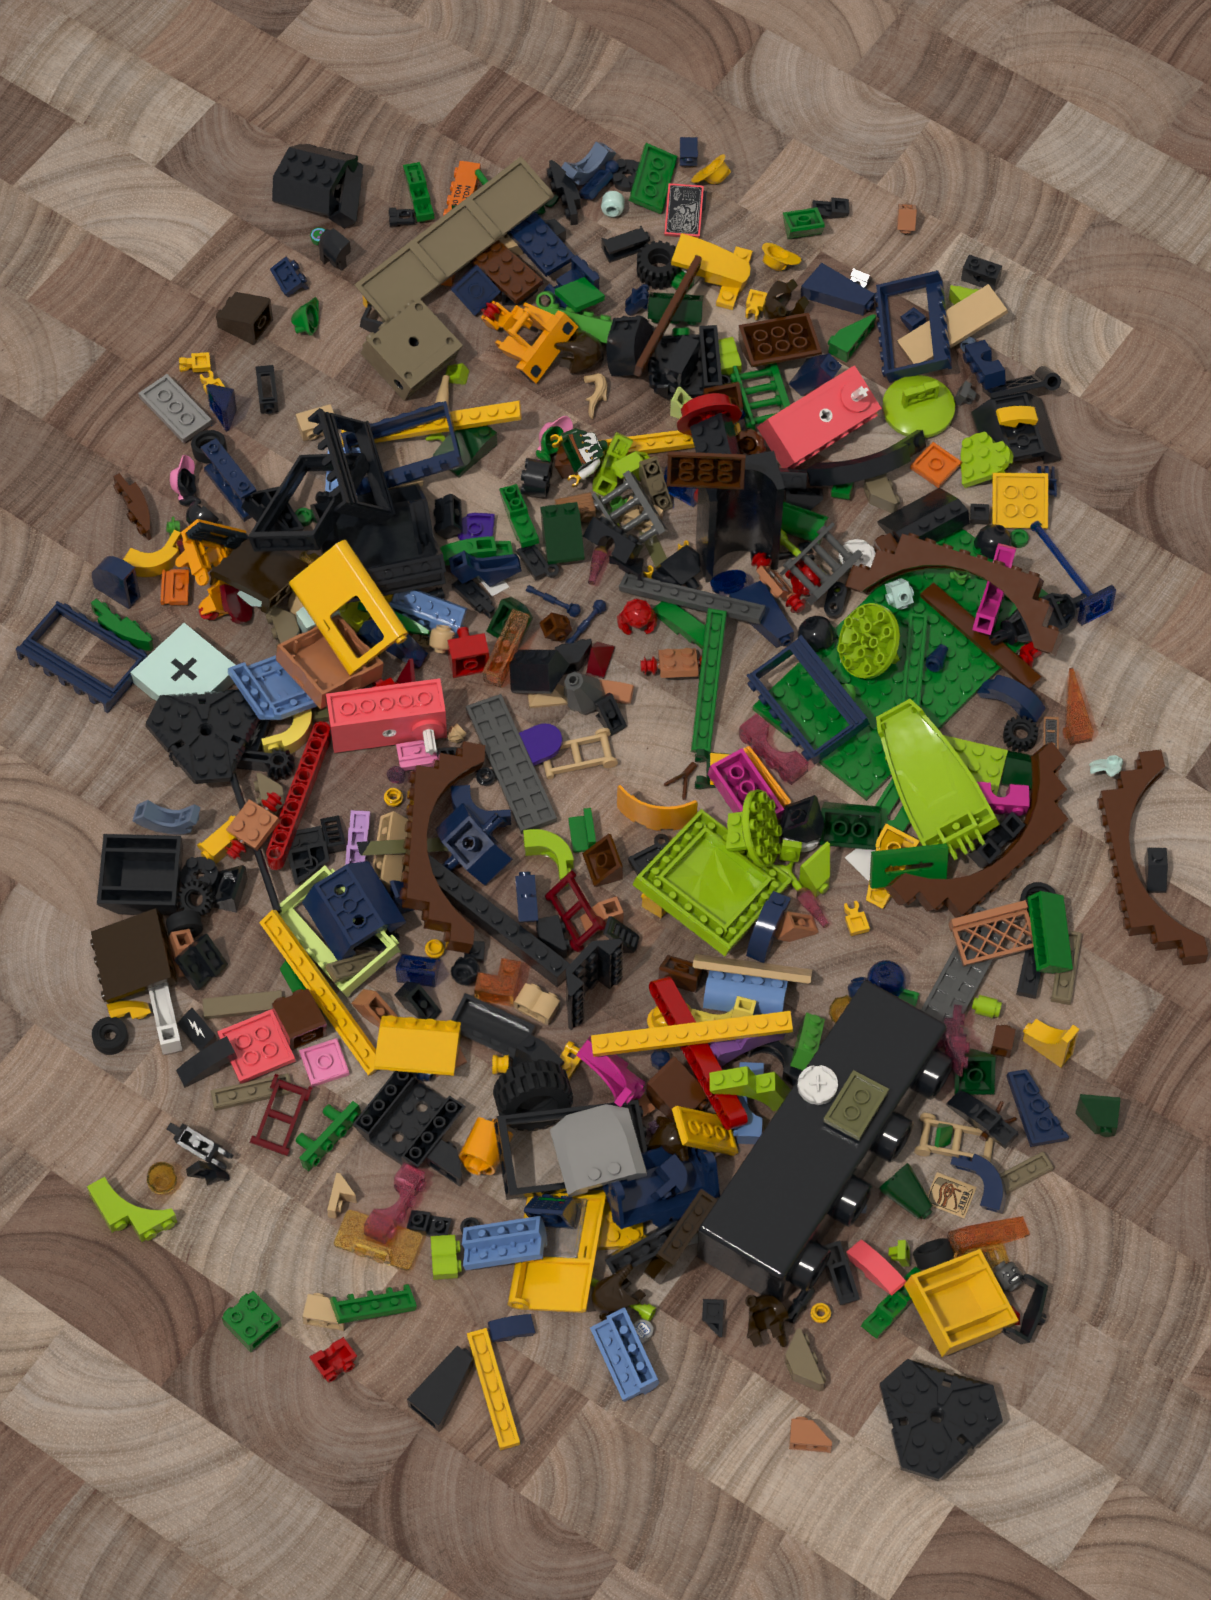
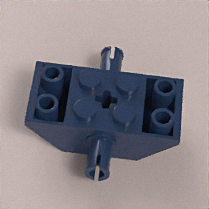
M462 803L435 829L441 842L452 854L442 865L452 871L457 865L461 864L471 875L486 886L513 860L492 836V832L504 822L503 819H500V816L494 813L486 823L482 824L468 807Z

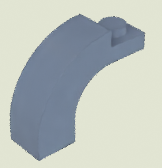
M596 141L584 159L578 163L564 162L561 168L566 171L565 174L576 184L584 185L599 170H605L606 163L614 158L616 152L605 143Z
M146 800L137 804L132 821L155 832L173 835L191 833L193 825H196L198 822L201 807L194 804L181 810H171Z

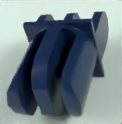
M643 284L638 289L632 288V294L625 301V312L627 315L633 316L642 308L647 309L649 301L648 285Z
M1037 466V473H1041V466ZM1044 466L1043 473H1048V496L1054 495V497H1057L1055 466L1051 467V478H1049V467Z

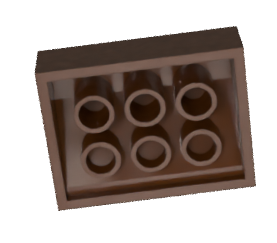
M809 312L739 325L738 340L742 352L751 367L822 355Z
M668 451L667 486L744 489L746 454Z

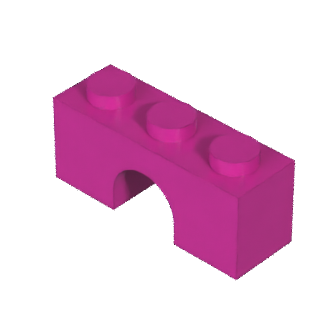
M977 782L994 814L1012 811L1016 816L1026 814L1029 808V786L1010 784L1006 791V797H997L991 790V783Z

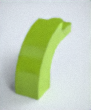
M618 432L615 433L608 449L604 451V456L600 459L601 463L593 479L592 489L594 492L605 496L615 489L618 483L617 475L611 465L626 456L633 443L632 439Z
M523 830L525 856L544 855L551 858L558 867L559 880L567 875L571 869H574L573 854L562 838L546 830Z

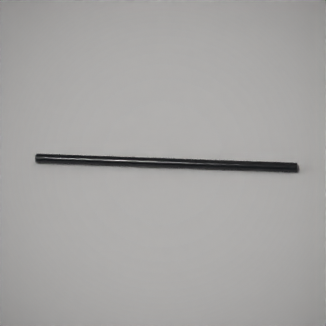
M234 772L230 783L241 810L246 803L236 773ZM261 847L258 851L253 849L272 908L281 913L282 910Z

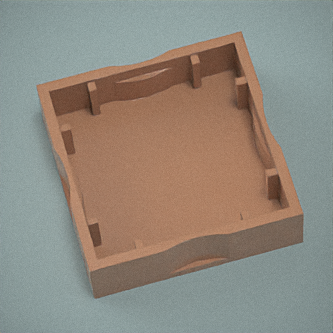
M339 614L331 618L357 658H360L370 650ZM317 626L308 632L298 634L277 645L276 661L320 709L327 706L326 694L361 689L382 678L384 663L378 656L350 677Z

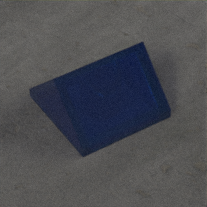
M208 384L206 389L209 407L227 432L230 430L237 411L234 389Z
M402 954L396 966L397 982L406 983L410 981L419 983L421 986L436 987L441 959Z

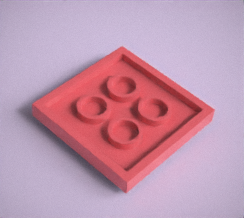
M273 1009L217 1031L219 1039L228 1037L236 1053L237 1059L230 1063L240 1084L296 1062Z

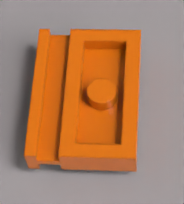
M162 569L161 605H188L189 569H171L170 571Z

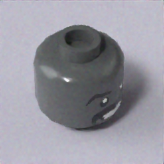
M1002 1261L994 1267L996 1270L994 1275L1003 1291L1008 1290L1011 1292L1023 1283L1020 1280L1023 1273L1014 1262L1011 1261L1006 1264L1005 1261Z

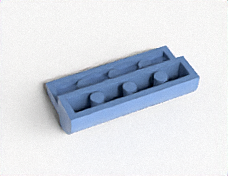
M417 589L396 593L393 595L392 601L389 602L393 611L416 621L429 631L436 628V625L450 626L451 630L455 633L454 639L459 638L457 630L464 627L463 622L468 609Z
M709 970L703 1008L729 1012L733 1009L737 996L756 1001L753 1015L783 1012L788 981Z
M541 1216L463 1228L462 1246L465 1249L463 1267L465 1270L543 1259L544 1247H547V1234Z
M624 1307L606 1316V1320L590 1327L619 1394L625 1402L641 1393L644 1395L658 1386L659 1380L631 1318Z

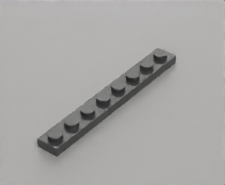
M625 573L619 585V591L706 612L708 608L727 611V617L760 624L766 611L765 605L672 583H663L659 580L642 576L641 580H637V576Z

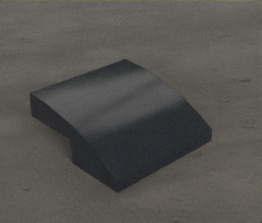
M208 934L198 938L174 959L194 990H200L211 977H217L228 965Z

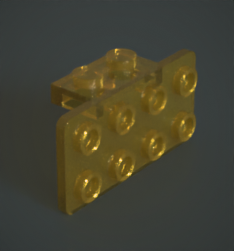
M348 1210L334 1240V1246L352 1252L357 1256L366 1257L378 1263H384L408 1271L411 1269L423 1237L421 1233L353 1210Z

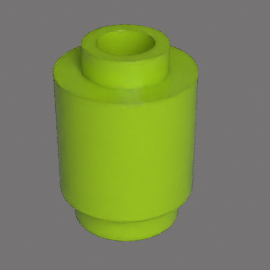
M979 995L978 998L974 997L972 1009L975 1010L974 1014L998 1018L1002 1002H998V999Z

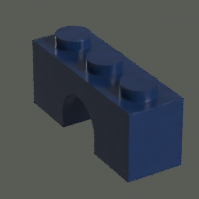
M985 340L965 345V353H963L964 362L968 363L972 374L976 375L978 383L982 384L985 390L1006 384L1005 369L999 360L992 361V350Z

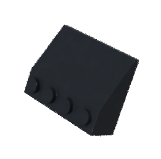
M941 488L928 493L877 521L886 534L891 533L897 543H899L902 534L908 535L909 533L920 536L919 539L924 541L928 538L938 542L970 524L969 512L965 505L957 497Z

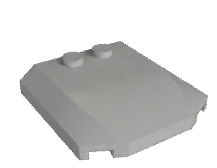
M607 1104L566 1115L550 1129L568 1198L587 1193L588 1189L603 1186L614 1181L625 1179L631 1181L647 1176L628 1108Z

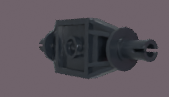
M1050 593L1041 597L1050 601L1049 604L1054 608L1048 625L1059 628V631L1068 627L1071 620L1077 616V608L1089 603L1088 599L1081 601L1087 595L1082 593L1072 598L1067 593ZM1018 609L1007 620L1001 622V630L989 635V640L996 637L995 640L990 642L992 645H996L1004 640L1010 645H1014L1017 642H1032L1026 622Z

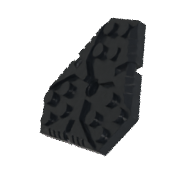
M233 689L217 692L208 691L204 692V694H197L195 692L191 694L160 695L146 721L145 727L167 753L170 751L173 753V760L194 784L231 781L245 753L244 746L249 745L261 719L257 717L240 690Z
M906 1359L879 1384L888 1423H892L893 1426L891 1434L902 1471L940 1481L968 1455L967 1451L970 1448L974 1450L1003 1423L992 1384L973 1380L956 1373L954 1375L947 1374L946 1370L924 1365L910 1359ZM943 1381L951 1383L950 1388L943 1386ZM939 1417L941 1422H933L931 1418ZM906 1420L907 1425L901 1426L900 1421ZM962 1438L965 1442L961 1444L958 1439Z

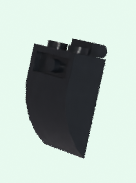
M636 315L635 317L622 316L621 318L613 319L606 346L607 363L611 376L634 375L635 366L649 342L654 328L645 317Z

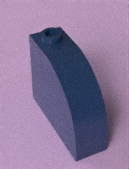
M107 556L92 571L94 588L127 609H130L141 597L135 567L128 562L114 556Z

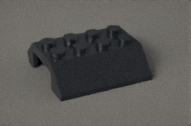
M298 144L289 147L273 175L272 201L331 216L338 203L333 192L347 167L352 173L355 172L359 165L357 162L358 156L336 150L331 151V149L311 144Z
M717 325L699 326V334L685 335L699 341L698 363L683 389L692 399L702 396L704 388L722 385ZM682 335L663 336L648 363V374H650L649 387L654 389V393L667 400H672L675 392L668 391V384H664V369Z

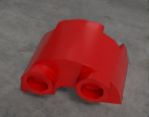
M344 1337L332 1343L326 1350H320L309 1356L310 1361L328 1383L334 1381L342 1372L347 1373L355 1367L353 1362L357 1358L356 1353Z

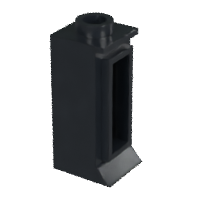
M640 226V229H635L609 239L601 238V248L608 262L611 263L640 253L641 247L644 248V245L650 242V236Z
M274 365L256 366L260 413L272 414L279 412ZM263 376H270L272 397L263 398L261 380Z

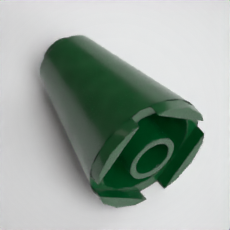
M909 1163L905 1164L878 1188L881 1193L917 1219L922 1217L924 1220L933 1212L930 1209L933 1205Z

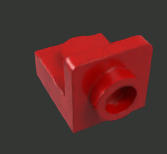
M1033 642L1021 646L1019 657L1032 668L1033 658H1037L1042 652L1035 649Z

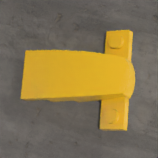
M681 233L671 265L688 269L695 255L702 257L701 266L696 276L704 277V282L721 285L716 306L733 310L738 294L744 289L750 276L751 269L749 263L753 251L736 246L734 253L710 242Z

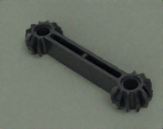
M281 747L279 751L273 748L272 753L245 750L237 769L267 772L269 778L274 776L278 780L282 776L285 780L286 774L291 776L292 770L295 768L294 756L290 755L289 750L283 752ZM170 751L169 759L173 761V765L176 767L178 764L173 760V753Z

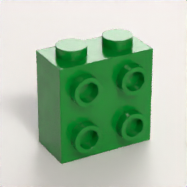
M254 1291L244 1294L240 1298L239 1303L234 1307H229L222 1317L224 1326L250 1353L282 1326L281 1319Z

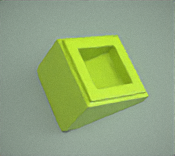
M463 363L449 365L445 375L449 376V383L465 385L469 369Z

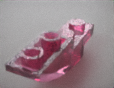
M954 1004L953 1018H944V1024L947 1026L944 1050L945 1054L954 1059L951 1065L952 1069L958 1076H962L963 1068L967 1069L968 1057L965 1054H969L970 1042H966L967 1034H963L964 1028L960 1027V1025L964 1026L965 1022L962 1005Z

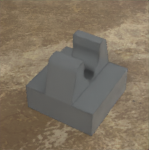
M965 381L960 386L954 399L956 405L960 406L962 402L971 404L972 400H975L977 393L970 388L971 383Z

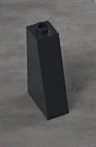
M458 1345L407 1399L408 1407L438 1432L442 1429L473 1367V1355L466 1348L461 1349Z

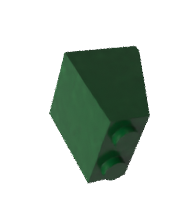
M573 502L540 507L542 537L548 565L585 560L578 503Z

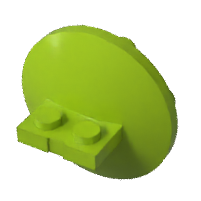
M916 375L903 377L890 385L883 397L882 411L885 420L896 432L908 436L916 430H923L924 438H929L940 434L951 424L955 413V401L952 393L943 383L932 377Z
M868 603L859 606L845 618L839 636L837 651L844 668L851 675L862 679L875 678L885 672L891 663L896 664L900 660L897 654L900 633L895 616L885 606Z
M760 789L752 790L746 795L742 812L728 813L726 850L728 852L748 850L751 859L758 867H770L775 862L777 854L781 853L779 836L782 835V828L778 825L775 801L773 799L770 800L766 791Z

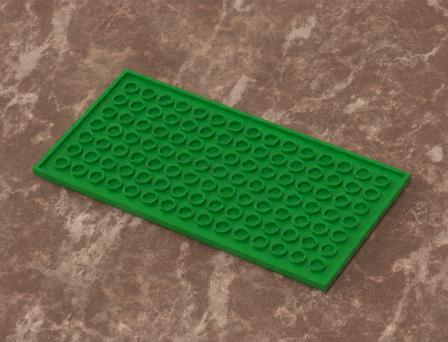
M963 528L936 542L940 546L943 544L954 547L953 550L958 552L960 549L971 552L970 555L977 557V554L982 555L980 553L981 549L979 547L976 549L974 546L975 537ZM988 558L987 561L993 562L994 559ZM925 569L909 572L891 579L873 591L859 606L868 603L885 606L895 616L900 633L897 650L900 660L896 664L891 663L885 672L875 678H858L851 675L844 668L837 651L844 620L834 628L836 633L834 643L827 649L822 647L818 649L819 652H815L840 684L846 683L855 687V703L870 723L869 726L818 763L866 801L892 777L888 762L885 760L886 755L882 741L878 734L876 717L901 704L909 613L928 615L920 708L938 730L977 694L986 680L992 679L1002 669L920 597V593L934 582L970 615L976 618L987 580L972 574V577L968 578L964 585H959L958 581L951 579L949 576L950 572L954 571L953 569ZM900 578L908 581L914 592V596H912L914 603L908 604V607L904 609H896L889 605L885 597L887 594L885 584ZM1041 589L1038 599L1048 595V593ZM1006 595L1001 604L998 619L992 633L1001 630V622L1007 620L1017 609L1015 604ZM1005 640L1002 641L1016 655L1020 652L1021 646L1029 643L1017 642L1014 645H1010ZM938 645H945L948 648L943 668L938 672L930 671L926 667V658ZM800 662L769 690V693L814 750L849 726ZM758 700L753 705V711L788 739L792 737L789 732L785 733L779 725L781 724L778 718L775 720L769 713L770 707L767 704L764 706Z

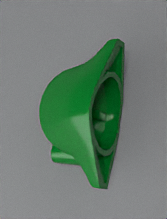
M316 297L300 306L293 313L291 322L295 326L297 334L306 332L311 336L318 329L319 300Z

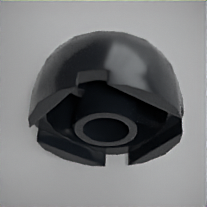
M196 500L187 509L186 521L189 525L197 519L223 524L222 521H218L219 518L204 506H199V502Z
M996 524L981 528L974 540L975 548L979 547L981 549L980 553L990 559H994L998 543L1012 546L1010 533L1004 526Z
M812 616L805 619L798 629V637L802 635L815 652H819L818 649L822 647L825 649L829 648L836 639L832 623L823 616Z

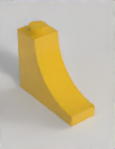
M1035 1019L1032 1024L1029 1022L1024 1028L1023 1041L1062 1068L1073 1055L1080 1029L1072 1025L1068 1030H1060Z

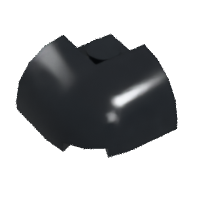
M334 228L331 230L326 229L321 234L318 244L320 260L324 265L330 262L332 266L342 271L347 267L346 256L351 253L350 241Z

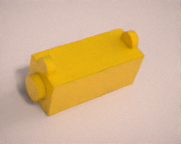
M230 816L228 821L205 841L197 844V847L201 850L202 857L209 858L217 864L227 855L225 847H231L232 843L230 840L238 841L236 837L226 831L236 816Z

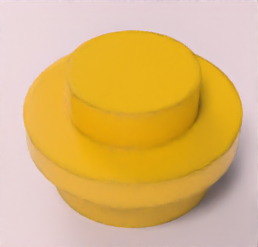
M432 939L425 945V953L430 958H439L444 953V945L441 941Z

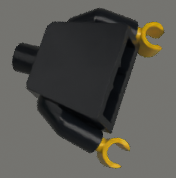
M685 540L684 546L678 544V551L655 568V571L649 565L647 567L649 572L643 571L644 577L680 586L685 584L689 588L697 589L700 585L694 576L701 571L700 555Z

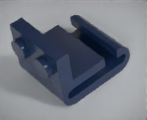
M576 255L571 258V270L556 279L558 285L553 287L551 284H548L544 291H550L555 295L556 288L582 277H585L599 290L600 277L596 271H592L588 267L584 259L581 260ZM555 295V303H558L559 307L566 308L568 305Z

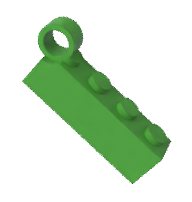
M543 291L538 294L536 304L540 309L553 315L558 310L564 312L578 326L577 329L584 330L592 334L600 342L607 343L608 334L613 322L611 316L601 314L599 317L595 316L594 312L587 310L575 313L569 306H566V308L559 307V304L555 303L556 298L552 292ZM542 295L550 297L551 303L549 306L541 303Z

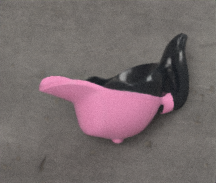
M183 455L179 467L170 472V486L178 494L179 503L183 506H190L194 500L201 504V500L194 496L197 491L195 486L196 477L194 475L195 464L187 455Z

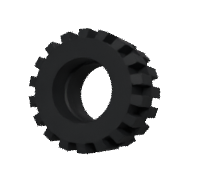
M652 241L651 244H645L644 248L641 247L640 253L637 254V276L640 278L641 283L645 282L646 285L652 286V289H656V287L659 289L670 287L675 276L681 271V267L671 265L676 246H670L669 242L662 243V241L655 243V241ZM662 263V264H665V266H663V267H656V266H653L652 264Z

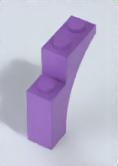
M786 1033L710 1042L708 1045L722 1067L732 1059L751 1049L782 1040Z

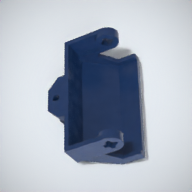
M662 1147L641 1153L647 1176L627 1181V1179L614 1181L602 1186L611 1207L612 1220L620 1229L648 1220L657 1227L675 1218L680 1220L700 1189H703L714 1198L720 1197L717 1163L711 1151L701 1153L700 1164L693 1147L688 1148L689 1159L681 1161L687 1171L686 1186L680 1193L676 1195L672 1193L665 1200L660 1198L654 1201L650 1196L664 1184V1181L655 1172V1169L672 1156Z

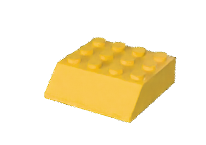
M981 1249L913 1274L904 1284L942 1357L992 1338L1001 1333L1003 1328L1011 1327L1019 1321Z

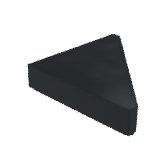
M609 556L610 564H617L620 570L627 574L632 573L637 576V580H641L644 558H637L634 565L625 564L614 556Z

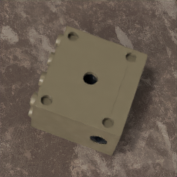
M420 298L408 302L405 305L406 309L402 312L397 311L391 317L392 320L390 322L385 321L380 325L379 331L370 333L365 338L366 341L363 343L361 355L404 401L454 361L463 347L459 340Z

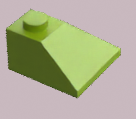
M828 841L800 866L799 882L815 898L820 894L826 893L830 887V843Z

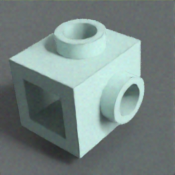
M900 578L885 584L887 592L885 597L889 605L896 609H904L908 607V604L914 603L912 598L914 592L908 581Z

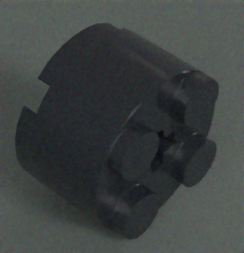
M526 458V470H522L521 481H524V484L522 483L521 494L547 498L551 485L549 483L550 478H552L553 463Z

